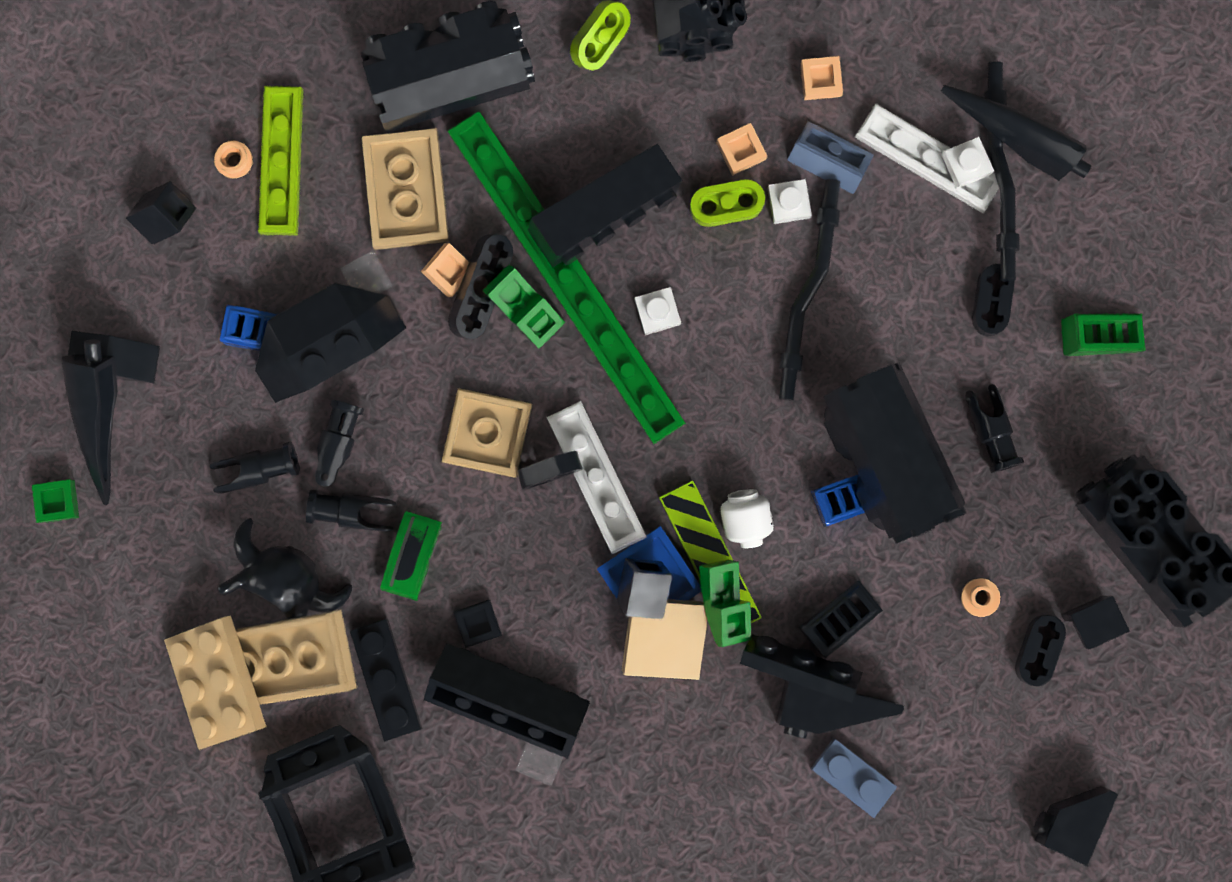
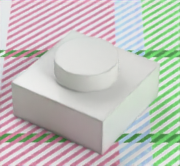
M979 137L945 150L942 154L956 189L987 177L994 172Z
M806 179L768 185L773 224L811 218L812 214Z
M671 287L634 297L645 335L681 325Z

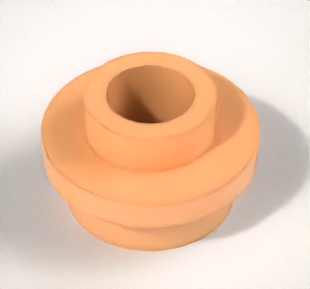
M227 141L216 150L214 162L217 170L222 175L235 179L249 172L252 167L253 157L249 148L242 142ZM231 155H240V162L236 166L228 164V159Z
M983 578L973 579L962 589L961 602L964 609L971 615L986 617L997 610L1000 604V592L997 586L990 580ZM980 590L986 592L988 596L987 602L983 605H979L975 599L976 593Z

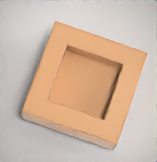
M839 56L802 59L801 74L804 100L842 96L843 86Z
M751 123L717 138L716 143L732 176L767 159V154Z
M445 243L421 272L447 297H453L460 288L469 261L450 243Z

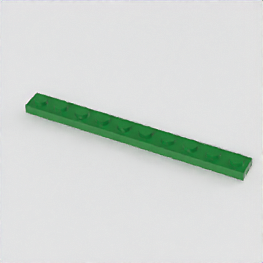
M475 113L448 131L449 136L652 444L655 445L684 426L685 421L579 261L576 260L569 265L561 262L552 268L528 232L531 218L544 211V208L481 113Z

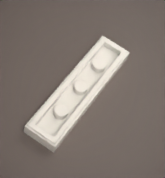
M876 103L855 136L858 140L981 213L986 211L999 189L994 173L956 189L942 157L943 152L950 149V147Z
M582 402L575 403L548 416L549 424L563 453L578 451L583 470L573 474L611 553L614 554L647 538Z

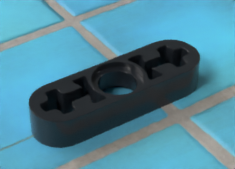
M484 235L475 245L448 318L449 328L457 337L475 339L480 337L486 330L495 304L486 294L483 297H478L473 290V283L481 275L487 279L488 284L491 283L511 263L513 246L504 235ZM490 245H496L495 249L500 252L498 258H492L493 254L488 251ZM481 265H488L487 268H494V272L481 269L480 267ZM469 300L473 303H481V307L474 308V305H469L467 302ZM464 315L469 316V319L474 321L472 328L466 327V324L462 322Z

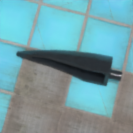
M943 85L942 93L1029 164L1058 181L1070 171L1082 178H1085L1089 173L1092 165L1081 159L1087 149L1085 144L1032 116L1004 104Z
M91 339L84 341L85 354L63 356L62 367L71 417L78 442L103 504L108 505L111 487L113 415L118 393L115 356L101 355L100 340Z

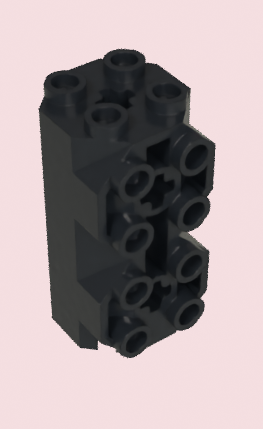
M652 0L659 56H683L685 62L703 61L706 59L705 53L732 49L734 32L747 21L744 0Z
M485 1L478 4L475 10L461 14L459 12L443 14L438 18L440 26L434 31L425 30L423 23H412L402 28V32L388 36L386 34H376L365 40L367 48L361 52V58L374 103L378 108L380 107L382 113L379 114L385 131L390 132L529 90V83L535 82L528 49L527 47L523 48L522 31L516 12L508 14L506 9L498 8L496 1Z
M900 362L860 377L852 384L844 385L824 396L827 404L824 412V426L836 451L841 453L844 458L853 461L859 473L856 483V495L869 522H872L877 528L885 530L889 539H894L895 544L935 529L936 525L949 522L967 513L964 508L966 502Z
M1132 454L1125 460L1123 457L1117 459L1104 470L1107 475L1105 478L1096 483L1094 481L1087 483L1074 494L1079 500L1075 505L1076 508L1174 627H1187L1194 622L1189 616L1198 612L1204 618L1232 597V550L1218 534L1208 533L1189 511L1187 496L1167 472L1155 470L1145 456L1137 457L1135 454Z

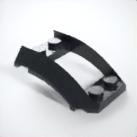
M337 725L267 756L263 770L266 775L262 790L258 794L269 813L279 837L293 882H392L399 878L405 880L416 869L395 806L369 746L341 725ZM354 764L365 787L384 839L318 867L288 792Z

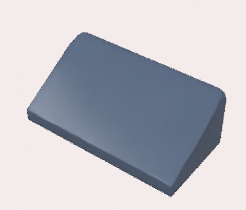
M808 121L796 141L788 161L824 180H839L840 188L854 194L874 155Z

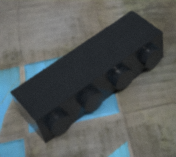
M657 143L532 217L528 232L552 268L561 262L569 265L584 254V248L593 243L596 246H600L615 236L614 230L624 224L628 228L643 220L647 216L645 212L652 207L657 206L659 209H662L677 198L676 192L683 180Z
M446 643L429 678L423 699L567 759L591 702L573 692L561 690L544 683L538 678L529 677L509 669L501 663L489 661L472 654L467 649L457 648Z

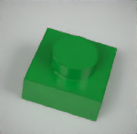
M68 479L32 485L36 523L79 518L75 480Z

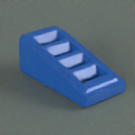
M227 305L220 342L228 346L260 351L267 321L278 314ZM239 317L244 318L241 337L236 336ZM255 320L260 321L257 341L251 340Z
M859 474L811 491L823 527L865 513L856 495L857 490L854 485L857 483ZM847 487L854 505L853 509L848 510L841 488ZM827 493H834L841 513L834 515Z

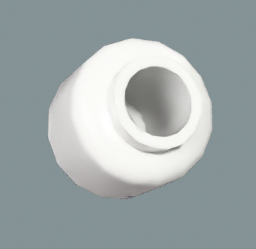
M755 489L730 493L727 496L728 500L722 504L720 510L725 537L731 542L740 543L741 548H754L762 545L763 538H766L773 532L774 526L768 498L758 495V491Z

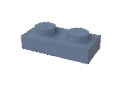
M835 738L832 739L811 767L815 773L873 818H875L897 788V786Z

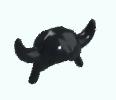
M248 518L239 526L235 534L233 547L237 559L245 569L217 587L221 595H228L242 588L278 607L288 619L307 616L308 610L318 613L332 612L343 606L349 599L352 592L351 584H347L335 593L328 594L319 590V577L316 572V565L303 551L292 546H275L261 551L251 540L253 519Z

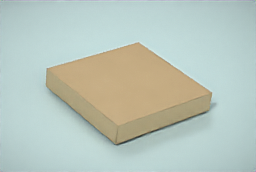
M458 388L442 463L517 478V470L519 469L532 403Z
M667 599L665 614L662 619L629 617L622 663L623 674L628 676L699 680L708 620L704 602Z

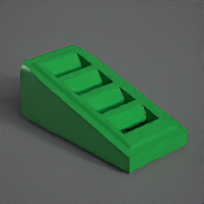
M1073 314L1061 319L1064 356L1146 351L1142 314ZM1122 323H1128L1129 343H1124ZM1108 324H1112L1113 343L1109 342ZM1092 325H1097L1098 343H1094Z

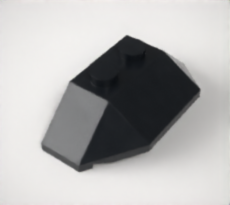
M334 282L267 321L255 371L276 403L308 391L373 354L405 330L406 326L387 294Z

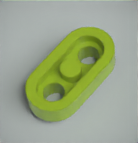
M605 0L596 6L571 43V58L577 66L588 70H597L605 64L630 26V13L624 4ZM608 16V22L605 24V19Z
M739 180L703 187L693 195L690 203V213L695 222L705 227L753 219L763 209L765 193L762 187L752 180ZM744 195L749 196L752 200V205L743 207L739 204L738 199ZM710 202L714 204L716 210L712 214H706L701 208L702 205Z

